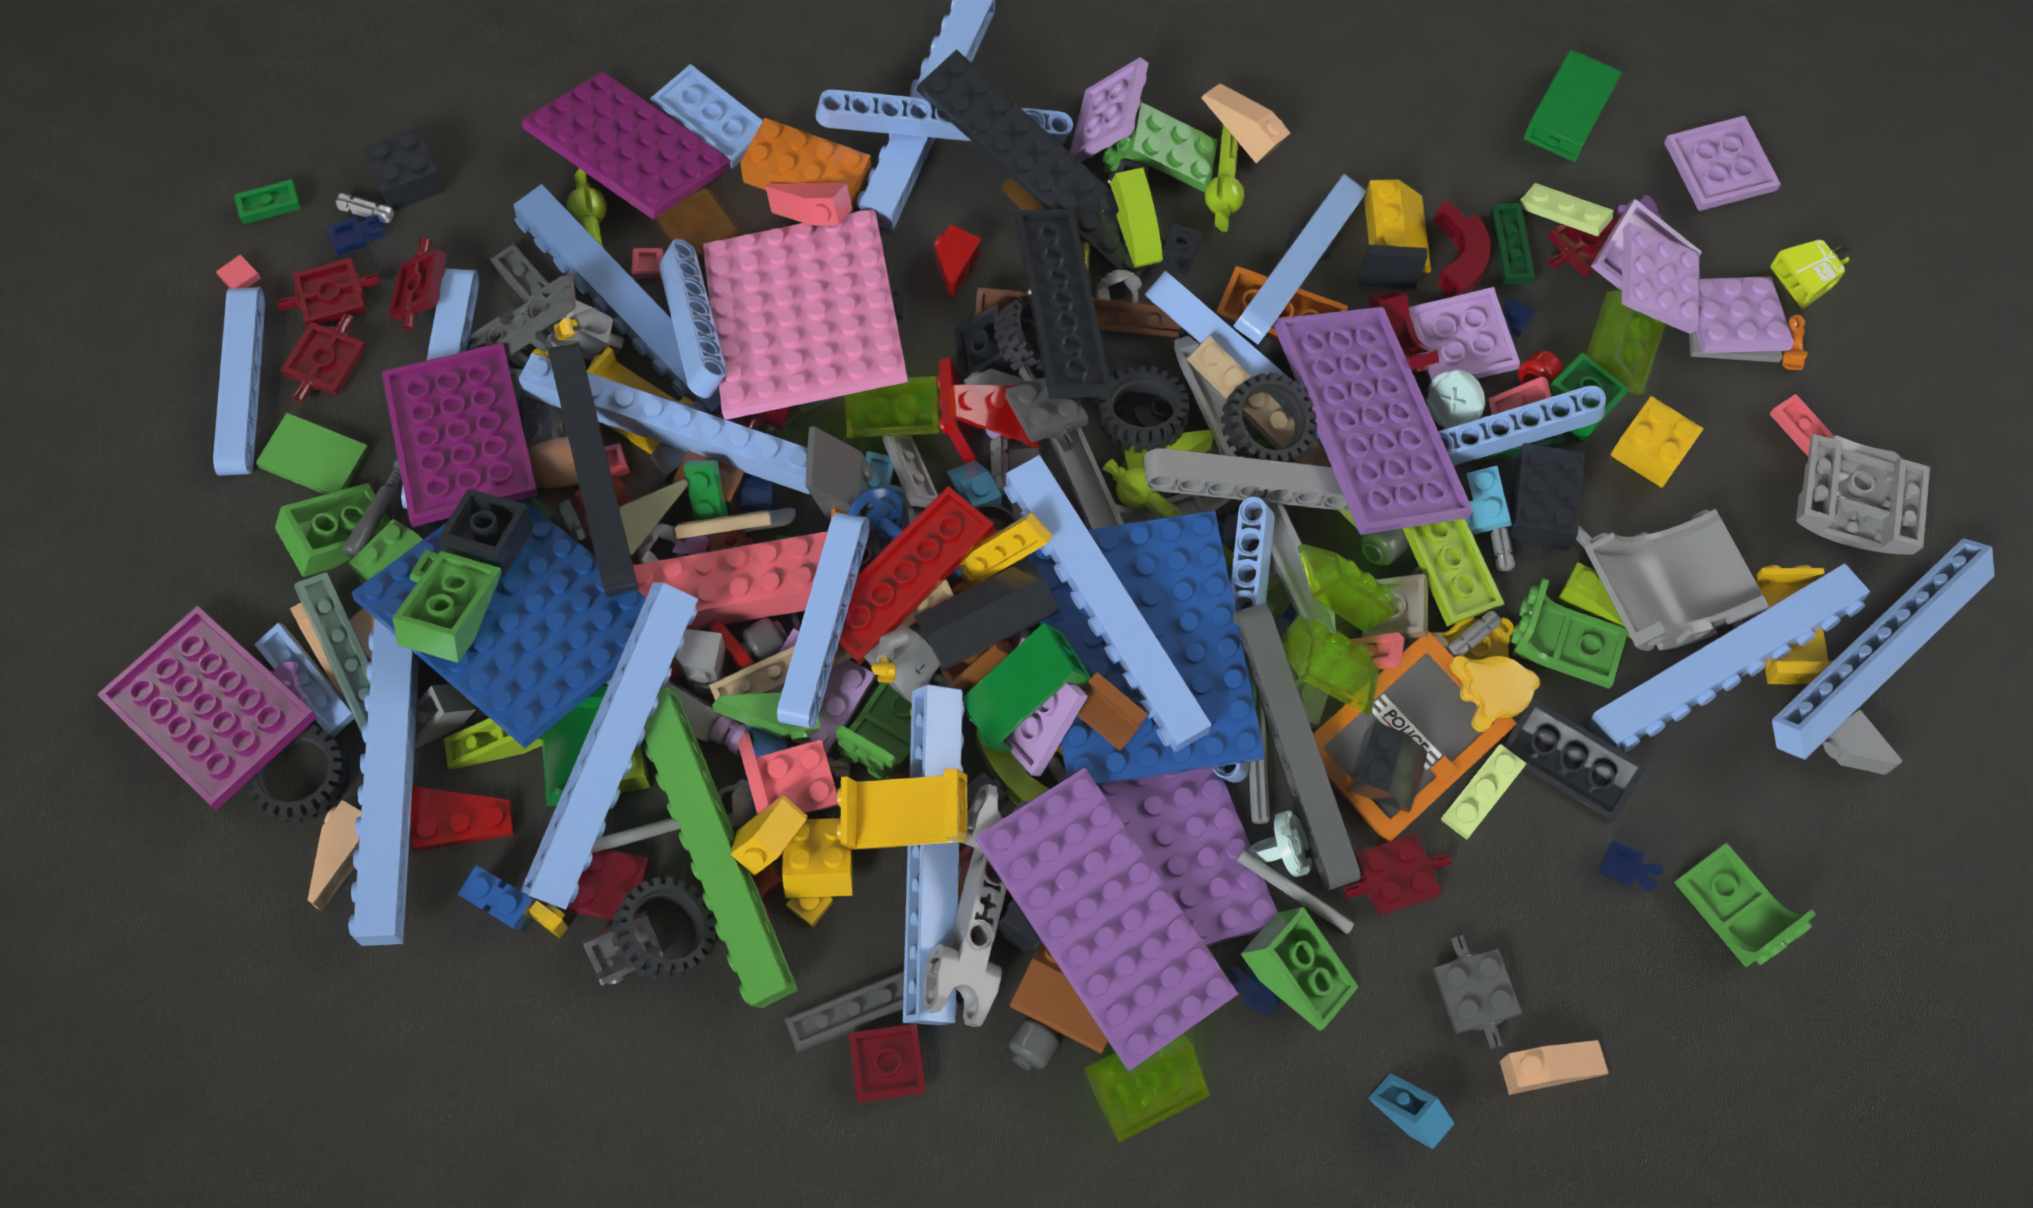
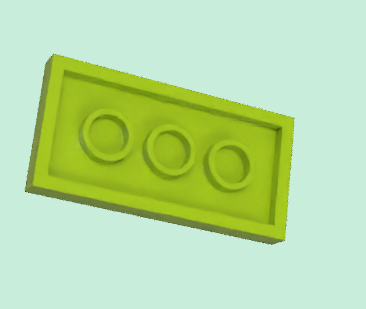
M1465 519L1402 528L1422 573L1428 578V586L1447 626L1495 610L1504 605Z

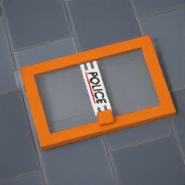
M1427 630V637L1418 638L1402 653L1400 667L1384 669L1313 734L1329 782L1386 843L1391 842L1517 724L1512 718H1499L1494 720L1492 725L1484 732H1478L1472 727L1471 720L1477 706L1473 701L1466 702L1461 699L1462 681L1450 669V662L1454 657L1446 650L1448 647L1447 640L1438 632L1432 635ZM1374 721L1406 732L1428 752L1409 813L1347 791L1365 731Z

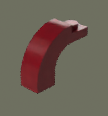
M1446 200L1439 205L1433 222L1452 240L1459 252V258L1442 270L1437 286L1450 298L1471 293L1476 289L1488 264L1491 248L1486 227L1477 214L1466 219L1459 208L1455 207L1449 200Z
M1393 290L1368 297L1370 308L1384 307L1412 373L1427 370L1429 365L1439 363L1438 351L1425 346L1414 331L1410 318L1407 294Z

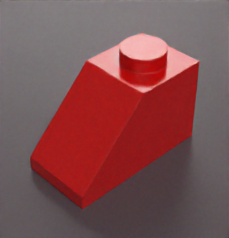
M949 225L944 234L940 233L937 237L934 249L936 250L937 265L948 296L954 299L981 255V238L953 225Z

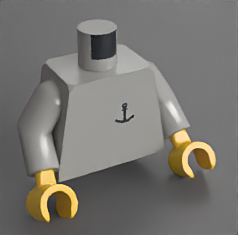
M575 300V310L554 322V331L547 337V341H550L553 347L579 341L583 358L593 360L596 355L607 347L611 348L613 353L618 354L624 341L623 337L610 333L613 322L611 316ZM539 349L533 351V354L549 358L548 351L544 352Z
M900 625L896 630L882 635L879 644L864 657L872 666L873 673L878 675V682L888 683L894 691L911 703L912 691L925 685H930L934 673L940 666L922 630L917 634L906 625Z

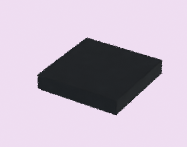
M1368 245L1358 274V285L1416 289L1427 260V248Z

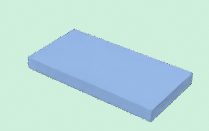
M691 64L650 98L651 104L728 157L731 160V168H734L742 160L763 121Z

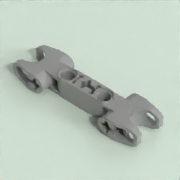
M990 784L980 787L967 812L968 842L962 843L974 847L961 895L950 946L946 947L938 944L934 947L929 956L924 975V1010L931 1013L941 1012L952 989L955 988L964 999V1023L971 1027H979L984 1022L998 994L1002 976L1001 967L988 962L1007 887L974 839L977 835L1003 819L998 811L997 787ZM1027 799L1026 801L1019 802L1013 813L1031 801ZM987 866L991 870V878L987 875ZM971 930L975 934V943L970 938Z

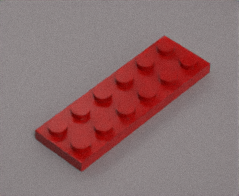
M948 486L857 576L838 645L861 664L865 660L866 654L879 644L880 637L894 631L995 530L994 523Z

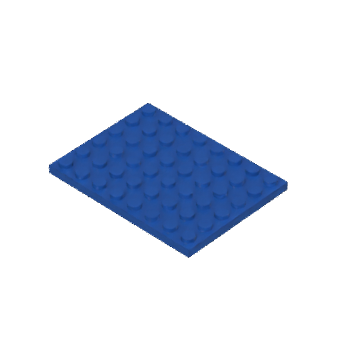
M522 499L516 502L528 506L533 530L505 577L500 576L476 637L460 662L457 663L413 649L411 650L521 746L527 748L612 678L646 597L636 590L606 598L596 557L526 500ZM447 523L352 592L354 600L395 636L393 616L417 584V582L410 580L411 572L425 549L437 554L443 551L439 535Z
M1215 511L1088 530L1212 726L1208 734L1175 753L1170 745L1166 747L1157 734L1159 727L1153 717L1147 718L1146 723L1122 750H1117L1076 715L1061 741L1066 777L1069 778L1083 768H1086L1097 786L1263 760L1265 754L1242 641L1239 637L1238 624L1235 625L1233 621V613L1236 611ZM1040 548L1029 554L1028 559L1032 560L1044 577L1060 609L1059 613L1040 622V626L1045 623L1061 630L1091 678L1098 672L1140 707L1139 702L1141 698L1136 690L1130 691L1122 678L1124 671L1119 663L1113 664L1104 648L1107 646L1101 635L1097 637L1092 632L1087 621L1090 618L1084 608L1078 609L1070 594L1073 590L1068 582L1062 583L1054 570L1056 563L1051 555L1045 556ZM1088 683L1083 687H1078L1084 692L1087 689Z

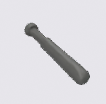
M398 458L394 461L393 472L386 481V484L380 487L344 544L343 551L350 558H354L369 543L395 496V491L402 480Z

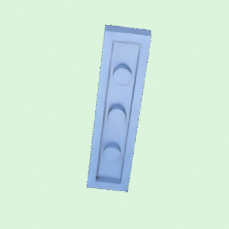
M277 623L254 644L274 669L284 662L298 663L297 676L301 686L300 689L307 695V700L304 704L318 716L315 720L332 737H335L355 719L347 701L285 625Z

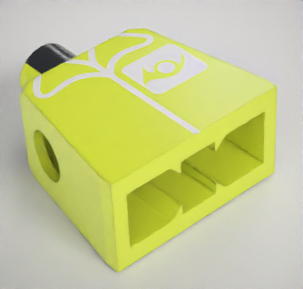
M1819 239L1780 251L1770 268L1798 305L1804 309L1838 283L1845 273L1843 265L1848 263L1849 255L1842 247L1831 251L1827 244Z

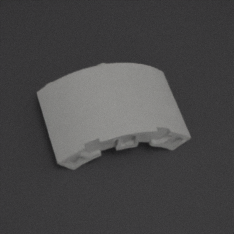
M1716 509L1712 511L1703 510L1695 514L1692 520L1652 534L1642 532L1634 537H1623L1615 533L1609 535L1602 533L1590 540L1591 544L1584 547L1635 646L1641 650L1650 651L1655 645H1657L1659 650H1666L1696 643L1716 636L1718 634L1716 629L1732 624L1735 629L1770 608Z

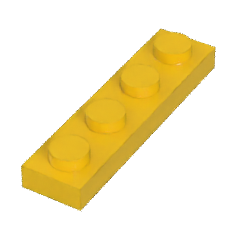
M1031 512L983 541L959 565V567L964 569L961 577L970 587H973L1043 547L1050 541L1053 535Z

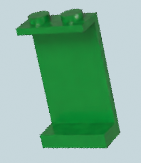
M1570 49L1534 114L1524 140L1576 162L1587 137L1609 96L1613 93L1622 72Z
M1043 623L964 695L962 701L967 709L965 712L967 718L977 726L981 733L980 740L991 751L996 750L1009 754L1012 749L1005 739L1067 682L1083 687L1091 679V676L1063 632Z
M601 686L541 735L547 806H557L608 686ZM617 789V790L619 791V796H618V798H619L620 795H621V791H620V789Z

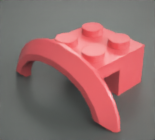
M748 730L743 732L738 746L757 815L782 795L787 797L806 814L839 805L822 739L756 758Z

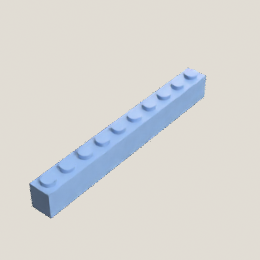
M952 0L950 15H945L943 18L940 36H935L933 39L930 57L924 58L920 70L921 75L919 80L915 79L913 81L910 97L924 98L916 91L918 84L956 49L972 62L995 13V0ZM889 134L888 145H883L880 150L877 168H872L869 173L868 187L866 191L860 192L857 200V207L860 208V211L869 209L876 211L879 227L893 231L936 138Z
M532 353L519 377L525 396L561 408L550 359ZM587 372L599 422L659 441L662 444L685 452L697 453L744 470V472L810 494L805 486L808 448Z
M1038 455L1007 472L1006 486H1004L1007 497L1013 504L1015 502L1018 503L1023 511L1020 513L1021 518L1032 512L1053 535L1050 541L1040 548L1045 556L1051 555L1056 563L1054 570L1062 583L1067 581L1073 590L1070 594L1078 609L1084 608L1090 617L1087 621L1095 636L1101 635L1107 644L1104 648L1113 664L1118 662L1124 671L1122 678L1130 691L1136 690L1141 698L1139 705L1148 714V719L1153 717L1159 727L1157 734L1166 747L1170 745L1176 753L1208 734L1212 724L1041 456Z
M1965 538L1955 545L1772 719L1777 749L1805 760L1995 576L1992 547Z
M1843 564L1594 712L1588 726L1596 736L1627 752L1634 748L1643 736L1648 734L1652 737L1659 733L1666 726L1665 723L1671 719L1677 722L1690 713V708L1696 704L1704 706L1716 697V692L1724 688L1725 691L1731 690L1741 682V677L1746 674L1756 675L1766 667V662L1774 658L1775 661L1781 660L1790 653L1791 647L1796 644L1804 646L1809 643L1819 630L1829 631L1841 621L1840 618L1844 615L1854 616L1865 607L1863 601L1870 591L1846 564Z
M652 583L520 890L521 892L566 909L568 904L575 900L579 890L577 882L582 871L585 872L591 863V849L595 840H599L603 835L606 826L604 821L609 809L614 807L618 800L619 791L617 788L621 779L625 778L631 769L632 760L630 758L634 748L638 747L645 736V729L643 727L648 716H652L657 708V694L661 685L664 686L671 675V668L669 666L674 655H677L683 647L684 637L682 636L686 626L690 625L696 616L697 607L695 605L698 598L665 583Z
M378 620L374 622V631L369 633V648L372 651V661L367 663V678L370 681V692H366L364 698L365 709L368 711V722L363 723L362 727L363 740L366 742V753L361 754L360 768L361 772L364 773V782L358 788V801L362 805L361 817L356 819V834L360 837L359 849H355L353 855L354 867L357 869V882H353L351 886L352 901L355 902V913L350 915L349 918L350 935L361 946L403 944L420 657L410 648L398 645L396 636Z
M925 685L912 691L910 778L943 776L944 769L957 768L963 772L961 766V749L964 743V737L961 733V722L964 714L962 690ZM961 842L908 846L903 1023L926 1025L955 1023V1016L958 1011L955 988L952 989L941 1012L931 1013L925 1011L923 999L924 975L929 956L938 944L949 947L952 938V931L960 903L958 880L961 875V866L959 864V846Z

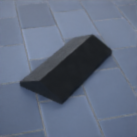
M1029 558L915 615V619L943 671L1054 616L1060 612V609L1044 577Z
M1534 698L1503 745L1526 763L1525 769L1614 821L1648 767Z

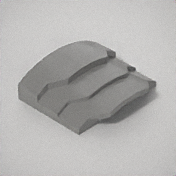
M1813 434L1810 437L1808 463L1805 465L1803 491L1799 494L1796 521L1819 536L1847 546L1882 553L1914 555L1923 548L1930 467L1904 460L1894 451L1865 446L1838 435L1833 438H1827Z

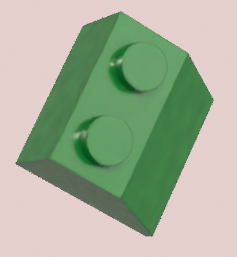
M1582 352L1552 382L1549 388L1551 397L1586 386L1599 387L1605 393L1604 417L1597 423L1571 430L1574 435L1584 442L1623 399L1629 389ZM1587 402L1584 404V406L1588 408H1594L1598 406V404L1595 402ZM1557 411L1554 413V415L1557 417H1564L1568 415V413L1564 411Z

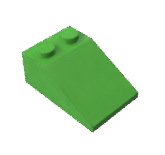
M369 483L281 506L275 529L303 577L333 569L352 559L345 555L343 547L375 497ZM386 512L370 541L390 522Z
M392 519L348 563L361 584H364L424 539Z
M440 551L393 616L397 644L459 663L476 637L500 578L501 568Z
M1304 907L1276 913L1241 953L1259 981L1318 1030H1324L1358 988V985Z

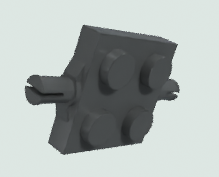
M1027 365L1026 369L1023 366L1019 370V374L1025 384L1006 389L1005 397L1031 443L1045 438H1057L1064 452H1067L1068 449L1069 451L1072 450L1075 443L1068 433L1073 429L1087 425L1088 416L1078 398L1049 399L1045 378H1036L1030 366Z
M1460 935L1458 938L1454 937L1451 939L1457 958L1451 963L1437 966L1433 969L1456 1034L1469 1030H1484L1489 1048L1501 1047L1504 1043L1501 1040L1497 1026L1506 1019L1520 1016L1522 1011L1499 949L1481 954H1470L1464 935Z

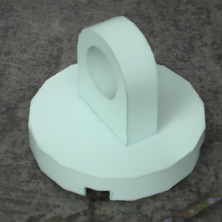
M1448 370L1437 375L1429 384L1427 407L1432 418L1440 426L1447 429L1478 420L1482 416L1485 406L1484 392L1480 383L1472 374L1463 370Z
M1291 810L1277 813L1274 819L1275 836L1255 843L1248 852L1263 863L1282 858L1291 875L1295 877L1305 875L1311 870L1312 859L1306 858L1305 851L1309 850L1310 845L1300 819L1293 815Z

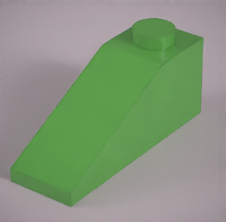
M782 692L719 696L712 704L713 711L778 738H791L792 742L810 740L811 736L821 728L819 715L813 728L780 723L777 718V710Z

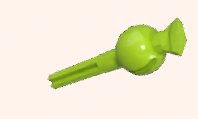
M1224 124L1218 177H1215L1208 183L1205 190V202L1209 209L1215 213L1214 225L1221 232H1228V217L1242 206L1244 188L1238 179L1235 178L1239 142Z
M578 169L574 174V179L577 183L576 189L570 193L566 201V210L602 246L599 223L607 213V203L604 195L599 190L591 187L590 183L587 182L589 174Z
M1113 459L1109 460L1102 468L1106 474L1111 473L1112 478L1118 482L1116 494L1123 505L1136 510L1146 507L1160 519L1185 515L1161 496L1158 491L1147 487L1145 468L1132 467L1126 470L1122 466L1118 467ZM1222 544L1228 571L1233 566L1234 553Z

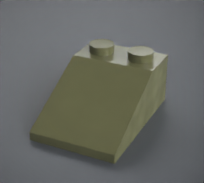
M685 479L619 506L631 555L634 554L687 487L688 481ZM589 531L586 537L590 541H592L591 534Z

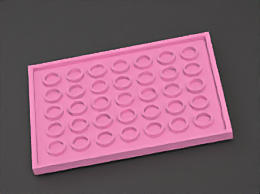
M869 209L850 213L840 225L800 223L703 244L710 308L727 369V374L719 384L721 408L725 420L908 382L875 210Z

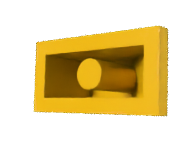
M782 795L737 830L730 855L753 875H756L780 856L806 821L807 815L787 797Z

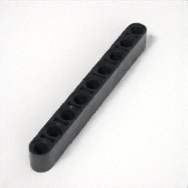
M577 341L548 348L606 598L639 590L580 343Z

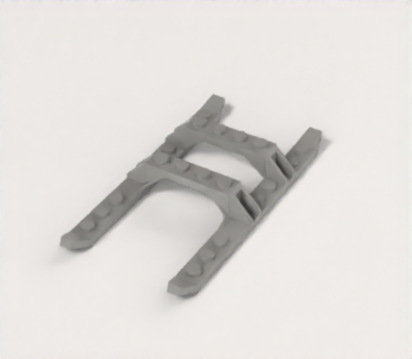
M1190 336L1175 340V352L1179 365L1216 441L1220 455L1237 457L1233 453L1236 450L1235 446L1233 445L1229 448L1226 441L1230 438L1228 435L1223 436L1222 432L1225 424H1221V416L1225 414V412H1222V408L1227 402L1226 398L1186 360L1200 344ZM1081 427L1073 429L1068 433L1075 443L1074 448L1070 451L1068 449L1067 452H1064L1057 438H1050L1084 515L1086 526L1089 529L1160 519L1146 507L1136 510L1114 502ZM1179 494L1166 499L1185 515L1215 511L1216 517L1236 510L1244 501L1191 494ZM1265 502L1274 513L1267 591L1282 582L1297 616L1317 653L1325 655L1338 650L1335 613L1283 504ZM1257 509L1252 513L1251 518L1253 521L1261 517L1262 509ZM1230 568V569L1227 571V572H1228V577H1229V582H1230V587H1231V578H1232V568ZM1256 570L1250 571L1245 575V583L1253 581L1256 576Z

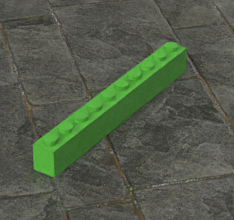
M664 687L657 694L658 705L652 716H648L643 727L645 729L644 738L647 743L644 745V750L650 761L655 763L658 771L655 774L657 783L663 791H666L670 802L667 803V808L672 818L678 821L682 831L679 833V838L683 847L687 851L689 850L693 862H691L693 874L699 881L701 880L705 889L703 899L708 909L714 912L717 920L715 930L719 938L723 942L725 941L729 950L727 954L728 963L732 970L738 973L742 984L739 985L740 993L747 1004L750 1003V1006L764 1008L798 991L750 871L730 855L736 835L677 692Z

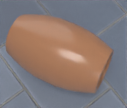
M568 437L546 440L528 448L537 488H563L579 484Z

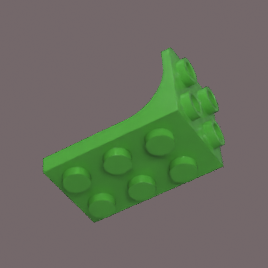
M1141 102L1134 121L1135 128L1131 135L1117 141L1106 150L1103 157V162L1105 163L1104 173L1111 175L1112 172L1117 170L1121 159L1140 165L1153 167L1204 192L1212 178L1217 139Z
M1542 578L1538 586L1532 585L1528 597H1525L1519 611V615L1522 618L1519 625L1515 626L1510 640L1511 643L1515 644L1512 655L1610 689L1615 679L1627 637V629L1558 605L1546 595L1549 580Z
M881 682L854 723L849 728L839 725L836 729L838 748L841 751L840 755L853 764L860 762L868 767V772L880 780L900 773L910 758V710L912 703L894 691L888 683Z
M1727 843L1674 882L1745 967L1755 961L1761 966L1771 957H1774L1786 948L1789 943L1813 927L1809 920L1817 915L1812 909L1805 914H1797L1781 905Z

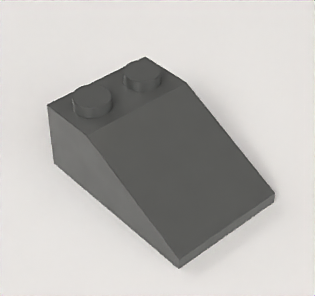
M809 427L805 486L830 523L832 509L837 508L848 513L854 500L867 490L868 481H872L873 477L872 465L867 462L861 451L817 427ZM870 502L862 508L859 516L865 517L866 510L871 508Z

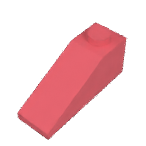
M846 182L767 184L765 186L772 213L806 224L840 225L853 210Z

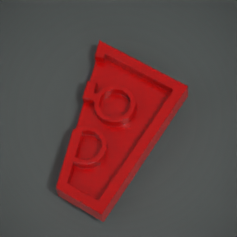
M948 357L939 360V374H936V381L941 395L937 396V401L942 411V416L938 420L943 434L949 435L966 464L973 460L977 461L976 453L967 441L968 437H972L970 425L950 417L948 387L962 385V380L952 360Z
M952 385L948 387L951 418L980 429L986 428L999 433L1004 438L1023 442L1024 445L1031 448L1039 447V440L1030 442L1005 397L1006 389L1015 386Z
M412 786L410 823L412 848L415 852L515 835L510 800Z

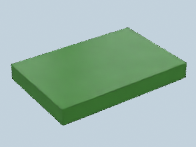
M286 413L257 459L256 465L258 468L322 494H329L347 489L370 449L366 444Z

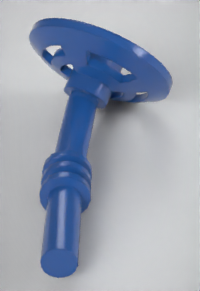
M885 487L871 488L860 494L852 503L848 514L859 516L862 508L870 502L872 507L867 511L865 517L869 519L870 527L872 526L877 531L871 532L869 530L868 536L877 533L888 540L891 537L895 539L903 531L900 525L904 511L900 497ZM881 497L891 499L895 506L892 507L887 502L881 501ZM881 507L887 508L889 512L886 514L881 510ZM958 566L950 576L958 580L964 569Z

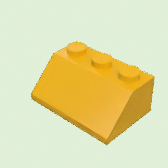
M1370 180L1364 199L1369 245L1427 248V260L1422 273H1430L1431 264L1422 195L1400 180Z

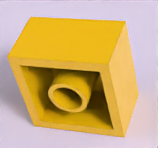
M1651 396L1622 435L1611 456L1663 488L1704 428Z
M841 818L806 819L783 850L782 875L785 898L853 896V850L842 845L837 836V823Z

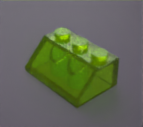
M1622 290L1609 291L1601 307L1585 355L1626 386L1629 392L1641 395L1644 394L1666 323L1622 305Z
M936 376L911 377L905 383L845 395L847 438L939 433Z
M1305 544L1298 546L1314 599L1364 632L1396 614L1392 603L1394 595L1387 585H1381L1370 573H1364L1352 560L1347 561L1335 552Z
M1299 615L1280 638L1288 662L1302 680L1369 716L1373 711L1379 668L1371 660L1373 656L1371 651L1360 643L1356 646L1352 645L1351 641L1339 631H1335L1334 634L1331 633L1329 628L1320 620L1313 618L1310 621Z
M1184 1033L1130 1071L1127 1070L1117 1053L1084 1068L1094 1096L1119 1143L1210 1096L1193 1045Z

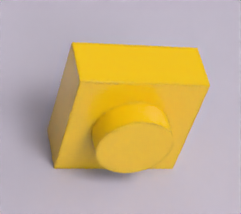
M831 897L791 898L786 907L813 928L834 901Z
M537 900L528 910L536 921L559 939L568 929L562 920L565 914L550 903L545 907Z

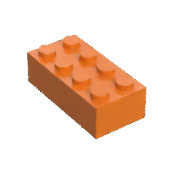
M764 118L740 164L743 182L766 190L765 186L767 184L846 182L853 209L850 213H853L860 192L864 191L868 184V177L871 171V156Z
M1236 266L1216 313L1237 322L1268 277ZM1298 288L1278 318L1347 311L1348 306ZM1273 324L1265 336L1280 342Z

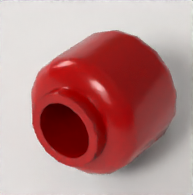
M1538 351L1520 365L1518 380L1522 385L1542 376L1548 380L1550 386L1563 372V366L1554 354L1548 351Z

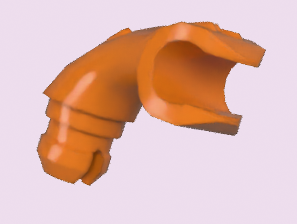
M1800 315L1792 316L1788 323L1794 343L1791 350L1783 351L1782 363L1789 370H1802L1808 351L1803 349L1805 320Z

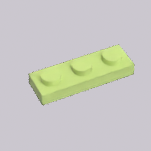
M1537 183L1520 200L1522 210L1595 236H1599L1613 219V210Z
M1500 744L1441 820L1465 839H1468L1526 763Z

